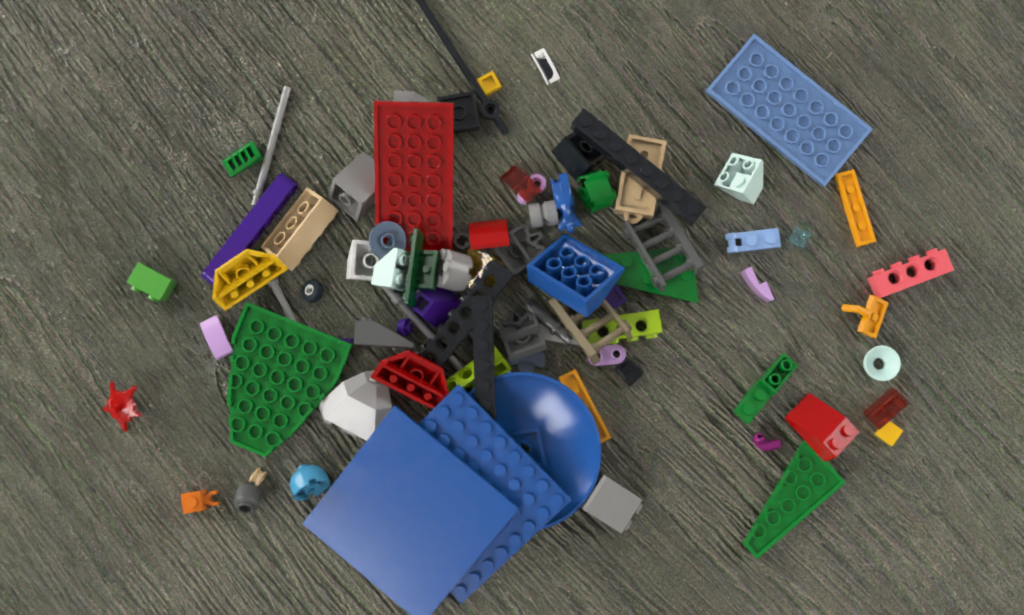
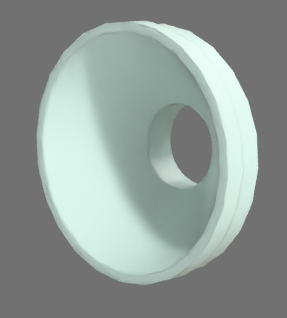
M881 345L870 349L866 353L863 365L866 373L871 378L878 381H887L893 379L898 374L901 362L899 355L894 349ZM876 358L882 359L884 363L883 368L880 370L876 369L873 365Z

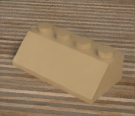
M306 188L262 244L261 248L268 254L276 255L289 270L293 271L300 264L303 256L311 250L317 238L323 234L327 225L334 220L339 210L323 197Z

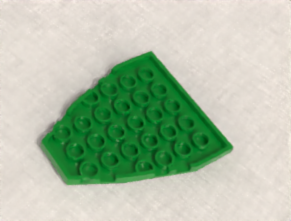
M246 302L231 338L233 352L232 356H230L231 374H229L227 406H229L230 418H228L231 429L229 433L230 443L263 457H268L303 425L320 402L339 382L354 344Z

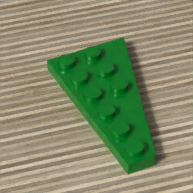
M673 248L646 251L652 259ZM636 251L603 254V256L625 268V271L615 285L698 303L696 277L692 271L688 270L665 281V291L661 293L658 288L653 286L651 275ZM678 254L656 265V268L662 275L684 264L686 260L683 255Z
M804 439L742 542L755 559L763 555L846 483L828 461L824 462Z

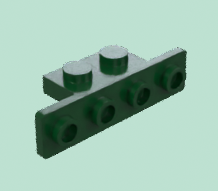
M414 228L413 234L410 237L412 246L411 253L408 254L409 269L405 275L406 290L403 292L404 304L410 308H415L417 290H436L440 258L438 250H422L424 233L418 228Z

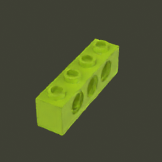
M659 309L618 315L622 321L627 320L632 327L630 332L633 339L629 340L625 334H622L608 345L618 344L621 339H627V342L638 341V337L646 336V339L657 338L658 334L662 333ZM600 318L581 321V329H586ZM611 320L602 327L607 329L608 335L616 329L617 324L614 320ZM642 321L645 324V330L642 332L636 329V322ZM597 331L588 336L587 341L590 344H595L604 337H600Z
M494 345L495 376L506 374L511 370V367ZM474 360L446 380L449 393L458 384L468 393L475 388Z

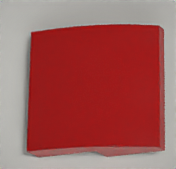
M506 219L469 223L471 250L510 246Z

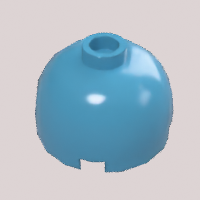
M303 464L293 473L290 479V490L295 500L304 501L308 500V496L313 493L316 497L325 492L330 487L331 482L325 470L320 466Z

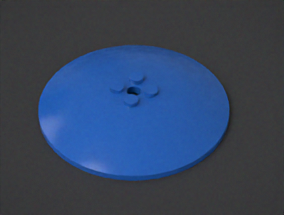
M513 372L495 376L497 423L519 445H528L530 448L528 455L572 498L541 529L554 526L574 514L586 501L594 488L601 465V440L598 427L583 400L558 380L531 372ZM474 388L468 394L475 400Z

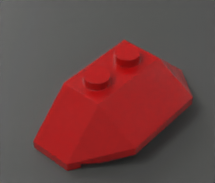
M410 350L381 360L371 375L372 379L431 409H434L449 394L443 368Z

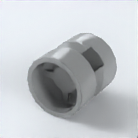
M554 200L545 201L543 205L539 203L528 204L531 228L542 227L545 223L547 226L558 224V214Z

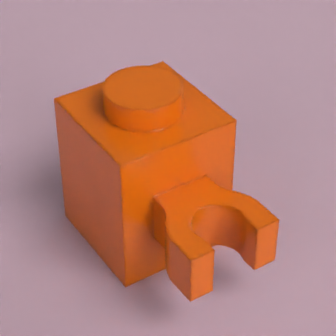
M207 489L181 494L183 514L209 509V505H221L220 501L214 502L212 500V496L219 494V490L207 493Z

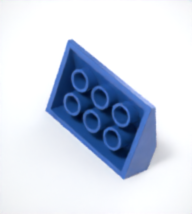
M566 233L527 264L528 282L586 318L602 304L625 271V268Z

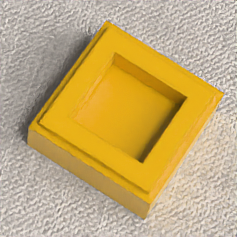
M493 70L476 79L486 96L502 89Z
M885 419L874 435L889 446H893L903 430L888 419Z

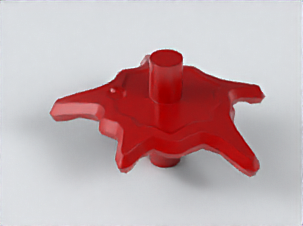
M111 381V394L103 411L109 412L111 417L118 421L121 429L127 432L128 421H132L133 417L142 416L136 410L137 405L133 399L137 386L134 385L126 391H117L114 382Z

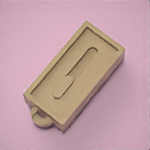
M628 134L626 142L662 171L667 141ZM621 170L613 213L623 215L624 220H628L630 224H637L641 219L649 220L653 218L656 198Z

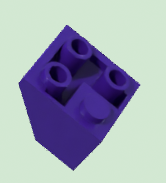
M436 287V290H419L416 294L415 308L411 309L437 329L441 323L445 324L449 319L447 317L448 313L453 307L457 309L461 302L459 301L460 298L451 290Z

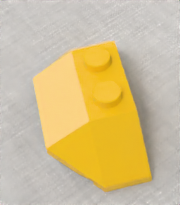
M246 249L215 270L212 299L226 311L288 270V267L276 255Z

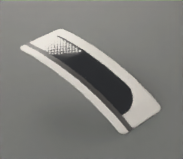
M544 48L531 54L547 85L560 79Z

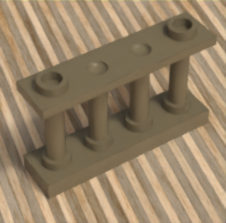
M556 298L548 301L554 313L593 365L600 361L598 357L599 350L623 333L629 340L633 339L630 332L632 330L627 320L622 321L606 299L598 308L603 306L608 313L586 329L582 328L581 330L578 329L577 325L585 316L580 313L569 316L566 313L569 308L562 302L559 303ZM611 320H614L619 326L595 344H590L587 341L589 335Z

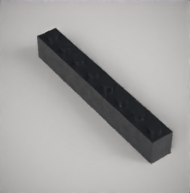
M585 108L571 123L570 129L690 227L707 208Z

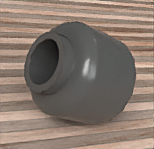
M253 484L239 486L234 497L235 508L242 514H250L256 511L261 500L260 489Z

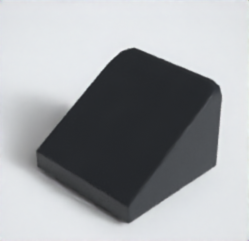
M628 357L614 369L617 375L629 387L643 375L640 368Z

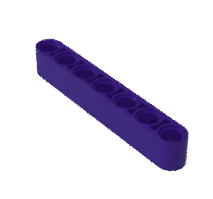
M279 174L202 272L201 277L213 286L215 270L244 250L253 247L295 193L298 184L285 174Z

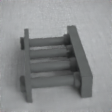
M658 205L655 217L634 227L631 226L628 220L624 222L622 230L624 237L632 243L651 275L653 286L658 288L661 293L665 291V281L688 270L692 271L695 276L702 273L704 268L703 262L674 215L665 205ZM658 223L664 224L665 232L641 243L637 233ZM667 239H673L676 244L675 248L652 259L650 258L646 249ZM678 254L683 255L686 260L684 264L662 275L659 273L656 265Z

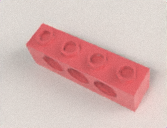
M937 248L927 251V256L920 258V255L908 258L909 262L906 264H902L900 261L890 265V270L884 271V268L873 271V276L867 279L874 296L882 298L954 271L946 249L938 251ZM925 261L930 264V270L925 268ZM907 268L912 270V277L908 276ZM889 275L895 278L894 284L889 281Z

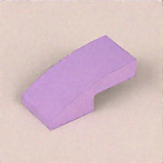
M752 267L741 271L744 280L759 298L766 303L774 300L767 281L759 284Z
M218 315L200 323L205 339L216 360L233 352L230 338L225 333Z

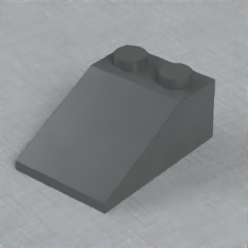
M361 317V321L355 320V345L417 349V345L375 322L373 318Z

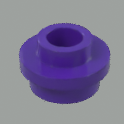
M409 318L398 321L397 334H400L402 337H407L412 332L413 324L410 323Z

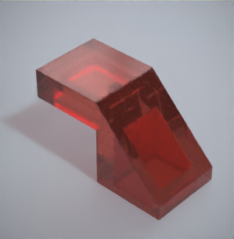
M515 165L501 177L503 182L527 204L542 191L527 174Z

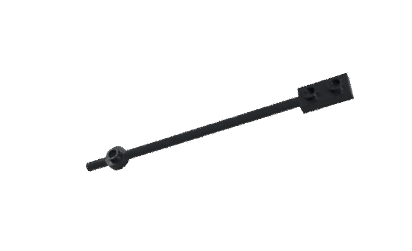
M416 0L481 101L483 117L487 120H493L503 136L509 133L499 117V104L494 100H488L425 0ZM488 109H494L492 114H489L487 111Z

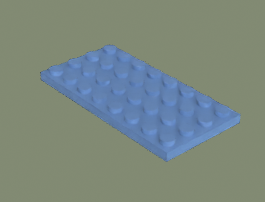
M756 34L752 35L705 91L823 188L873 129Z

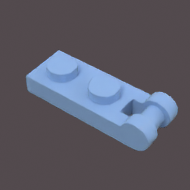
M779 228L725 234V239L728 241L727 254L781 247ZM740 239L741 246H736L735 240Z

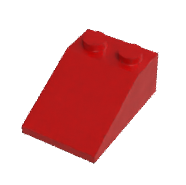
M807 393L784 417L824 462L837 458L859 433L857 428L844 415L811 393Z

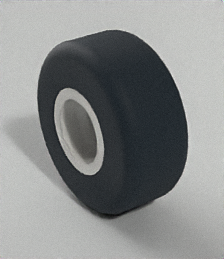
M314 279L306 281L301 290L302 298L310 303L319 301L324 291L322 283Z

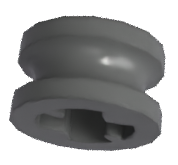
M460 232L454 237V244L457 249L467 250L470 247V237L467 233ZM462 236L465 240L468 239V242H465V246H461L460 243L457 244V241Z

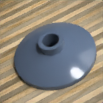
M384 221L378 223L372 229L369 236L371 251L375 256L382 259L393 248L404 250L406 247L404 230L395 222ZM384 237L388 240L386 244L383 243Z

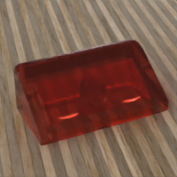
M890 388L863 412V415L878 429H881L908 405V402L897 389Z

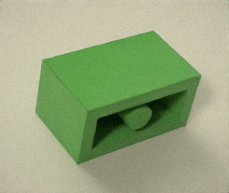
M137 262L127 280V283L132 285V290L140 294L142 292L149 294L147 298L156 303L159 300L167 302L177 284L176 281Z

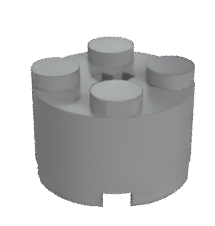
M442 248L440 250L436 287L455 292L463 291L471 278V275L468 274L469 268L472 269L473 267L471 257Z

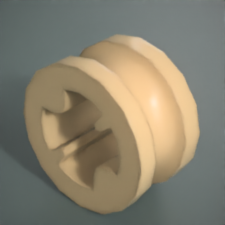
M258 467L251 475L249 482L255 483V486L258 487L266 477L267 472H262L261 468Z

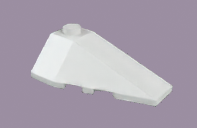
M352 240L347 259L346 279L372 281L374 265L381 259L371 251L369 241Z

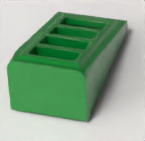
M252 140L222 160V163L230 177L233 178L263 161L264 157L256 143ZM252 150L254 157L250 156L249 151ZM244 154H245L246 157L248 158V161H246V162H245V160H244V158H243V156H242V155H244ZM237 158L240 159V161H241V163H242L241 166H239V164L237 163V161H236ZM230 162H233V164L235 165V170L231 168L229 164Z

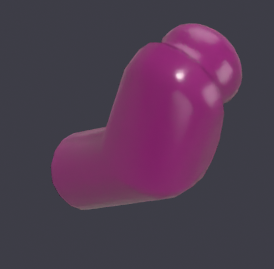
M756 433L753 437L754 445L764 452L781 449L779 439L769 441L762 433Z

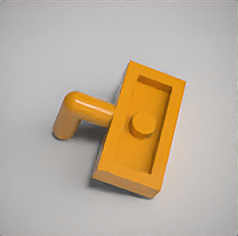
M869 295L865 308L859 305L843 304L841 310L861 315L862 318L857 331L876 339L888 302L877 296Z

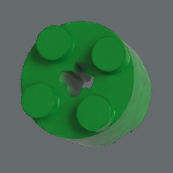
M597 170L577 178V183L581 184V188H578L579 196L585 209L589 207V214L613 206L614 200L617 199L615 190L611 189L609 183L610 176L606 170Z

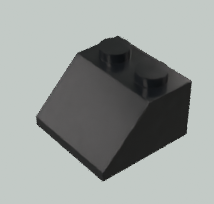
M575 132L564 137L551 151L557 161L567 169L568 173L575 180L580 176L586 175L606 158Z

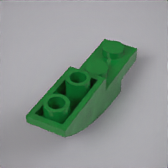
M782 353L749 388L732 412L744 423L749 424L799 365L785 353Z

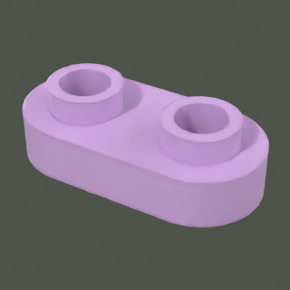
M617 344L606 345L599 350L601 357L598 363L593 365L588 357L587 360L593 366L619 364L624 361L626 351ZM615 350L620 353L618 358L613 356Z

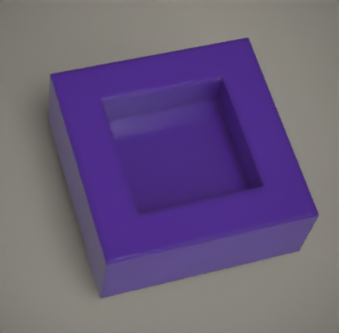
M618 285L613 286L605 298L613 309L627 301Z

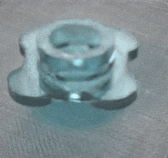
M796 226L792 229L793 233L788 241L790 244L805 248L811 233L808 230H801L800 227Z

